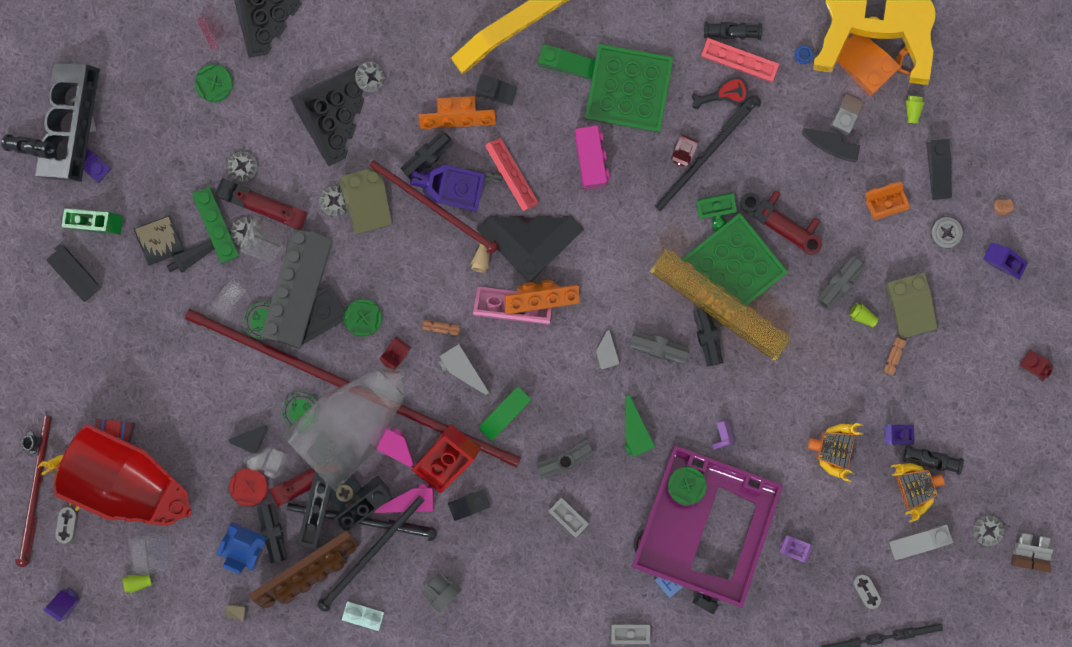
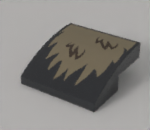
M170 215L134 228L149 266L184 251Z

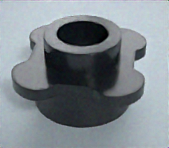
M28 432L21 441L22 448L30 451V454H36L37 448L41 444V438L36 437L33 432Z

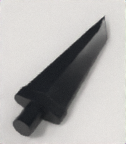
M207 241L173 255L174 262L167 265L168 270L172 272L179 268L181 273L186 271L187 268L215 249L212 241Z

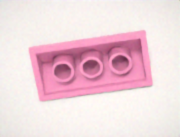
M477 286L473 310L474 316L550 325L552 308L507 314L505 312V295L515 294L517 291Z

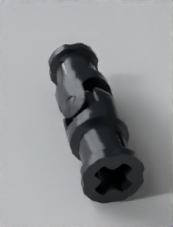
M704 21V38L735 39L739 37L741 40H745V38L761 40L762 23L746 25V23L742 22L738 25L734 22L710 24L708 21ZM729 25L728 35L731 37L725 35V27Z
M6 134L1 141V146L5 151L15 150L17 153L32 156L43 155L49 159L56 153V146L51 141L42 142L39 139L22 136L13 137L10 134Z
M910 445L906 446L903 455L904 462L908 460L940 471L956 472V475L961 474L964 464L963 458L955 459L948 457L947 454L931 452L927 449L911 448Z

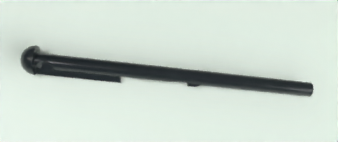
M750 96L720 129L723 132L707 148L701 158L697 157L695 163L657 203L655 207L659 211L667 205L754 107L757 106L759 108L761 106V100L758 96Z
M420 495L324 600L319 599L318 608L321 611L326 612L331 609L329 604L425 501Z
M288 503L287 510L305 514L306 506ZM326 510L325 518L334 519L339 512ZM365 518L358 524L388 530L395 520L386 522ZM404 523L397 530L398 532L428 537V541H433L437 537V531L434 527Z

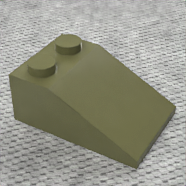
M370 168L344 175L338 180L355 235L392 225L385 185L380 173Z
M925 272L884 284L901 339L938 329Z

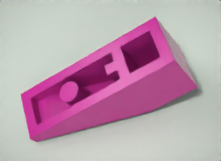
M417 484V488H413L383 504L375 510V513L404 512L419 495L425 501L415 512L434 511L433 488H429V484Z

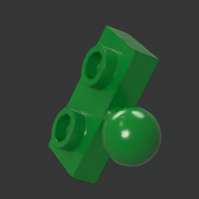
M733 192L695 199L698 218L714 217L712 228L715 231H718L727 223L722 215L737 212Z

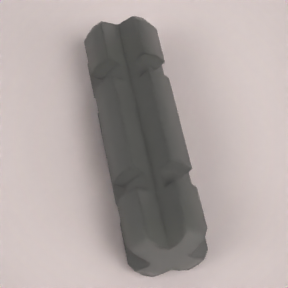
M470 166L466 167V170L485 174L484 181H493L496 184H500L502 181V174L495 172L493 174L492 171L475 169V167Z

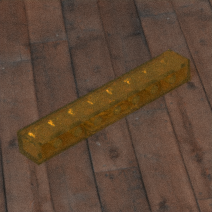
M665 249L650 270L652 274L774 362L780 357L791 341L785 331L778 330L772 326L773 323L770 320L761 318L753 308L743 305L738 297L731 296L725 292V288L721 285H715L706 274L697 272L691 263L679 259L678 254L674 251Z

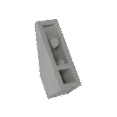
M459 344L439 356L441 358L439 364L444 372L448 370L450 374L486 396L490 394Z
M941 524L890 541L889 545L894 560H899L952 544L953 541L947 524Z

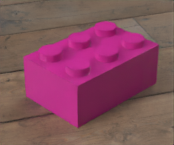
M598 126L575 129L574 136L583 190L606 187L610 176L608 168H604L607 157L605 149H601V144L604 141L602 130H598Z

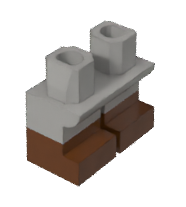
M1021 533L1018 543H1015L1011 565L1051 573L1050 562L1051 555L1053 554V549H1050L1051 538L1039 536L1038 545L1032 546L1033 535Z

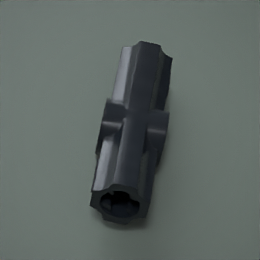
M442 130L429 143L424 144L418 149L415 156L400 169L409 179H414L411 178L412 171L421 173L426 168H430L434 161L437 162L440 158L439 156L454 143L453 140Z
M703 307L694 310L693 315L698 329V341L703 349L706 365L709 367L723 363V358L719 346V333L717 327L714 326L711 313L709 312L710 308Z

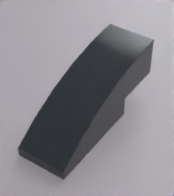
M807 128L803 129L802 135L822 151L842 160L850 162L858 160L860 145L841 142L842 134Z

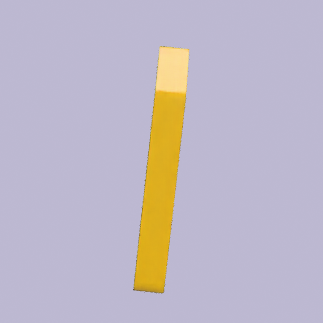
M528 0L477 33L451 57L452 61L461 74L466 73L494 48L569 0Z

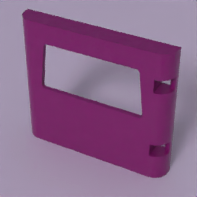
M674 445L631 568L743 608L783 485ZM693 458L703 461L702 468L692 465ZM692 467L703 474L707 489L705 495L698 503L685 506L678 504L671 498L668 492V482L675 470ZM752 479L760 482L758 488L749 486V480ZM719 487L756 505L731 580L691 570Z

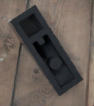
M949 139L930 140L926 145L932 200L952 198Z

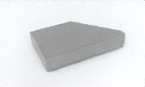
M610 330L605 333L596 350L601 370L620 364Z

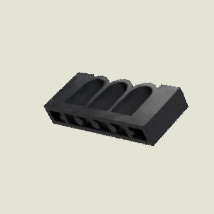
M53 63L51 82L53 84L49 90V102L52 107L45 115L44 126L48 133L43 137L42 142L51 141L57 149L60 141L69 139L66 159L57 158L56 153L50 159L45 158L43 155L38 157L35 176L52 180L82 182L100 72L99 68L87 64ZM76 86L74 106L66 105L65 96L67 91L71 87ZM67 113H73L70 132H62V118Z

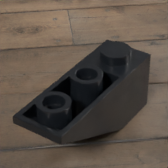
M377 475L355 494L334 517V520L344 531H349L391 499L390 489Z

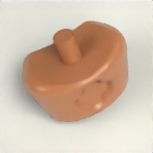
M997 199L994 203V210L998 215H1008L1015 208L1011 199Z

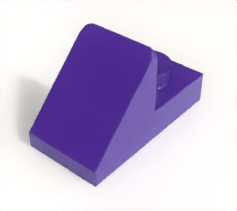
M87 148L84 171L100 183L110 172L111 168Z
M885 425V444H914V425Z

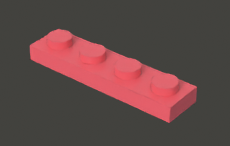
M707 38L701 55L702 58L771 83L779 66L776 62Z
M499 138L486 144L485 147L498 167L499 172L505 179L521 209L526 211L538 205V200L503 140Z

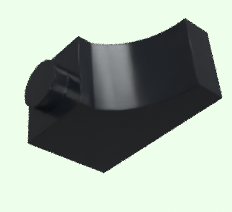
M480 74L475 94L478 97L513 106L518 87Z

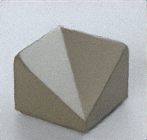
M232 603L226 605L227 618L240 619L243 622L246 620L247 605Z

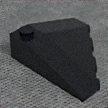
M234 0L248 57L267 55L272 48L269 45L275 36L277 38L280 37L286 28L284 23L289 15L294 16L301 6L300 0Z
M360 65L290 97L300 119L328 166L346 158L348 151L344 149L347 140L352 139L356 127L353 121L356 113L360 114L364 99H361L363 90L359 88L355 80L356 70Z
M489 216L476 230L488 241L493 243L496 240L498 243L497 251L528 282H532L584 229L571 216H563V218H551V216H536V218L509 216V218H497V216Z

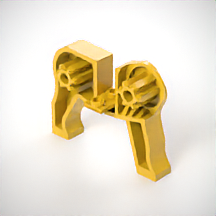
M825 0L832 22L824 38L823 48L814 59L813 70L832 73L850 33L877 39L902 38L914 63L909 83L929 84L934 52L931 44V31L935 21V8L931 0H886L883 20H880L878 17L865 18L867 0Z

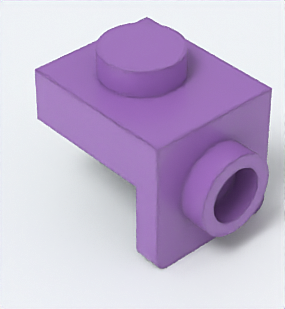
M786 535V538L780 544V553L807 563L813 545Z

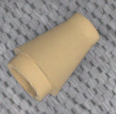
M479 244V248L471 262V269L476 272L486 273L487 269H489L490 253H487L488 248L482 244Z

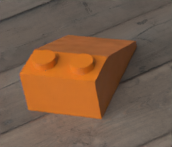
M853 34L846 41L837 61L870 97L901 68L887 52L872 40Z

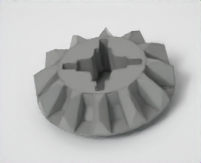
M374 62L362 63L357 68L355 74L357 85L366 92L378 91L383 86L385 79L384 70L379 64ZM373 72V73H374V74H373V77L375 78L376 81L370 80V81L368 82V78H369V77L367 76L366 73H369V74H370V73Z
M240 151L233 153L228 159L227 169L233 179L245 182L255 176L258 170V163L252 154ZM237 160L241 161L242 163H247V165L245 166L247 173H245V171H243L242 169L237 170V168L239 167V162Z
M330 186L323 190L319 197V205L325 214L340 216L347 211L339 186ZM330 195L334 198L339 196V199L337 201L340 207L336 206L335 204L331 206V200L328 196Z
M249 217L239 218L233 223L230 230L234 243L243 248L254 246L261 237L260 225ZM247 224L248 230L254 232V234H247L244 240V235L238 231L244 230Z
M950 217L939 219L932 228V238L937 245L943 248L954 247L960 242L963 235L960 223ZM952 226L950 231L952 237L946 236L942 239L944 234L942 229L946 230Z
M987 515L975 522L973 534L980 544L994 546L1004 537L1005 529L998 518ZM984 524L989 528L994 527L992 530L993 536L989 534L984 535L986 532Z

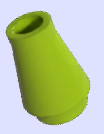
M908 96V100H906L907 123L919 124V118L925 103L923 102V97Z
M855 303L849 312L852 320L872 328L876 326L879 320L863 304Z
M149 574L127 575V577L122 578L125 593L130 592L131 594L147 586H152Z

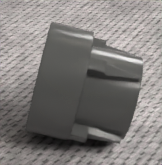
M439 573L422 590V593L428 599L427 601L440 613L462 589L450 578L448 579L442 573Z

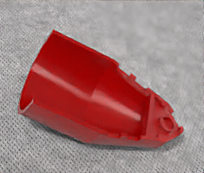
M90 424L82 427L74 436L63 455L55 476L53 489L56 497L107 520H125L126 522L135 521L144 522L145 524L169 526L177 520L190 517L192 513L187 491L144 449Z

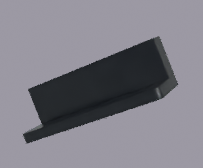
M59 244L54 248L56 252L47 259V262L80 299L86 302L102 287L64 245Z

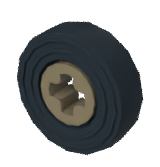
M348 476L338 477L333 480L329 496L332 506L342 510L361 489L360 484L357 480ZM342 488L350 491L347 499L344 496H340Z

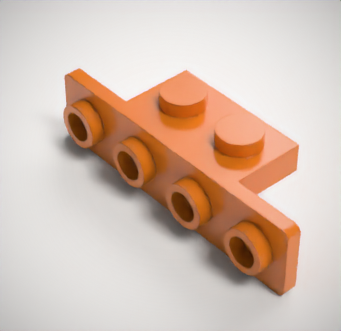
M475 96L437 98V113L418 115L420 129L496 124L495 110L476 111Z
M543 280L541 283L535 284L532 282L524 283L521 286H517V293L505 295V312L513 314L578 304L579 286L576 284L559 287L552 280Z

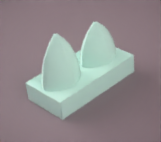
M347 601L342 620L379 631L384 612Z

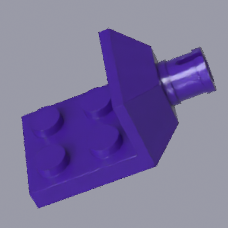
M441 165L425 174L412 171L411 178L416 179H410L409 184L410 186L423 188L422 192L436 204L440 203L477 212L485 174L454 166Z

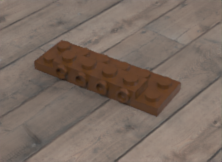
M346 530L250 593L249 597L263 609L273 606L276 600L282 604H288L298 594L309 591L315 583L326 580L328 578L327 575L333 571L341 570L344 564L347 563L344 556L354 553L360 544Z

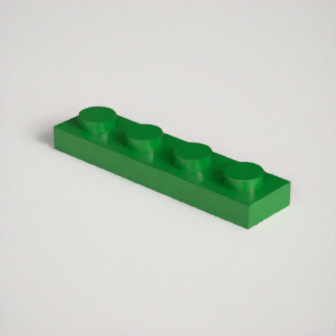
M210 187L192 193L221 264L238 258L239 255Z

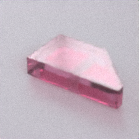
M204 16L198 18L197 22L211 49L219 48Z

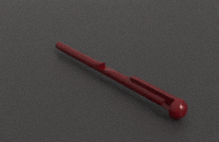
M374 160L369 165L371 168L488 248L487 253H494L498 249L496 240L493 243L488 241L484 236Z
M44 416L40 437L41 444L38 448L19 559H15L19 567H26L30 563L37 518H34L39 485L42 483L41 473L43 471V466L37 467L45 459L52 419L49 416Z

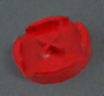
M244 468L238 471L232 477L229 484L231 496L238 504L243 506L259 504L268 492V482L265 476L259 470L253 468Z

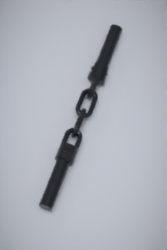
M942 623L918 628L910 627L895 630L892 635L872 634L867 636L866 640L860 641L859 637H856L855 639L851 638L848 641L822 645L821 647H861L862 643L872 646L882 644L885 639L889 638L899 641L915 638L918 635L943 631ZM903 632L904 637L897 638L898 634L896 633ZM880 636L879 640L881 641L870 643L871 639L869 638Z

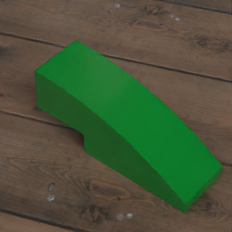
M517 387L478 429L493 441L532 399Z

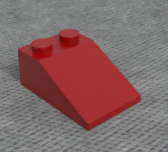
M450 424L411 470L439 493H442L475 460L480 447Z

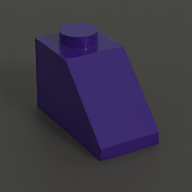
M992 242L983 258L991 266L1019 280L1028 264L1027 261L1010 248Z
M69 588L67 590L62 589L43 611L59 622L65 620L79 603L78 594Z

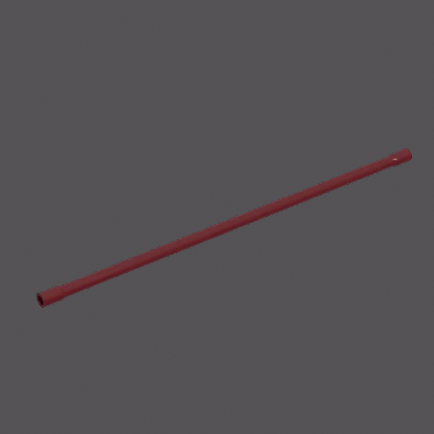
M189 309L186 313L185 319L192 323L204 326L442 433L448 427L446 424L211 320L192 309ZM463 433L480 447V451L517 468L521 457Z

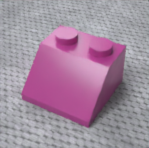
M394 427L392 430L387 429L376 450L409 467H413L415 463L407 438L403 436L404 432Z

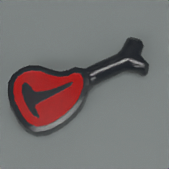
M741 77L728 79L719 86L715 93L705 96H698L693 93L694 103L692 107L699 109L702 104L716 100H727L736 105L743 104L748 99L747 85Z

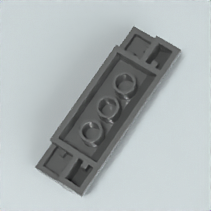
M293 228L261 333L262 339L279 342L282 345L297 349L301 348L332 245L331 239L313 231L307 232Z

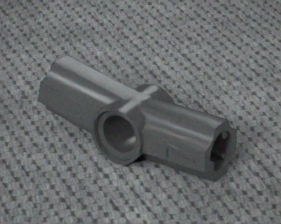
M852 256L816 299L818 304L829 310L840 296L847 292L855 278L858 277L866 266L859 259Z
M635 331L630 343V348L649 353V355L656 358H666L681 364L686 363L690 348L671 343L668 339L659 336L652 337Z
M585 440L559 456L537 463L536 466L541 480L570 470L594 455V452ZM564 456L571 459V465L566 468L560 464V459Z

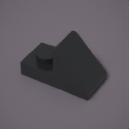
M484 489L448 503L454 521L490 508Z

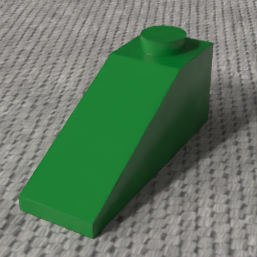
M542 44L538 67L592 80L595 60Z
M64 209L61 227L121 235L123 216L110 212Z
M630 395L625 397V441L627 444L624 447L628 455L632 454L633 457H636L655 446Z

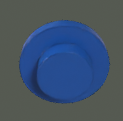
M801 45L796 49L794 56L798 63L808 64L812 61L814 53L811 47Z

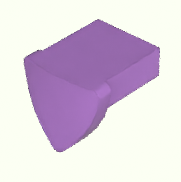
M729 420L717 423L722 442L712 444L713 450L735 444Z

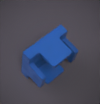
M231 522L217 552L218 556L226 558L223 567L237 574H241L245 567L254 571L267 537Z

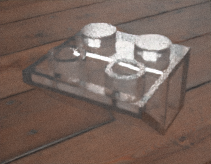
M267 448L244 458L243 462L247 463V468L254 471L262 469L265 471L264 475L275 479L278 476L284 475L292 455L276 448Z

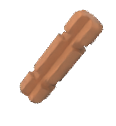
M424 320L422 329L444 334L451 333V335L457 336L459 335L460 326Z
M901 338L895 339L893 343L895 346L892 347L887 359L888 365L886 364L884 367L885 373L894 375L896 371L895 365H898L903 352L901 350L902 348L904 349L906 344L905 340Z

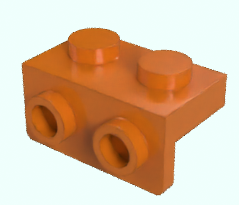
M893 182L885 187L874 188L866 192V205L873 221L910 210L909 202L903 191L902 182Z

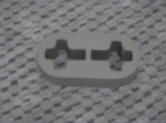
M65 507L59 512L55 535L60 543H69L74 538L77 512L72 507ZM69 510L73 518H69L68 524H66V517H63V514ZM65 526H67V533L70 536L63 540V536H60V533L64 532Z
M864 574L857 575L853 580V585L863 604L869 609L877 608L881 603V598L871 579ZM860 578L867 580L865 586L868 590L865 591L862 586L858 587L857 584H859ZM868 592L872 597L876 596L877 598L874 605L867 603L869 600Z

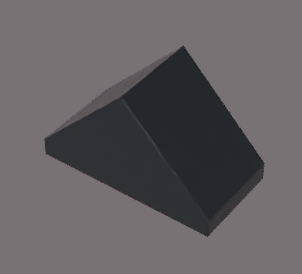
M266 425L229 439V443L257 454L268 428Z

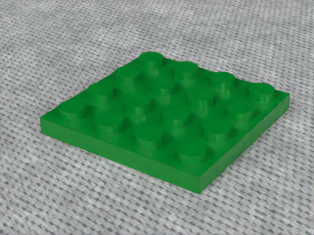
M598 44L585 120L660 133L674 57Z
M741 213L680 260L695 281L703 288L704 292L710 293L713 296V303L715 300H719L725 304L724 309L720 308L723 315H725L726 308L737 314L788 273Z

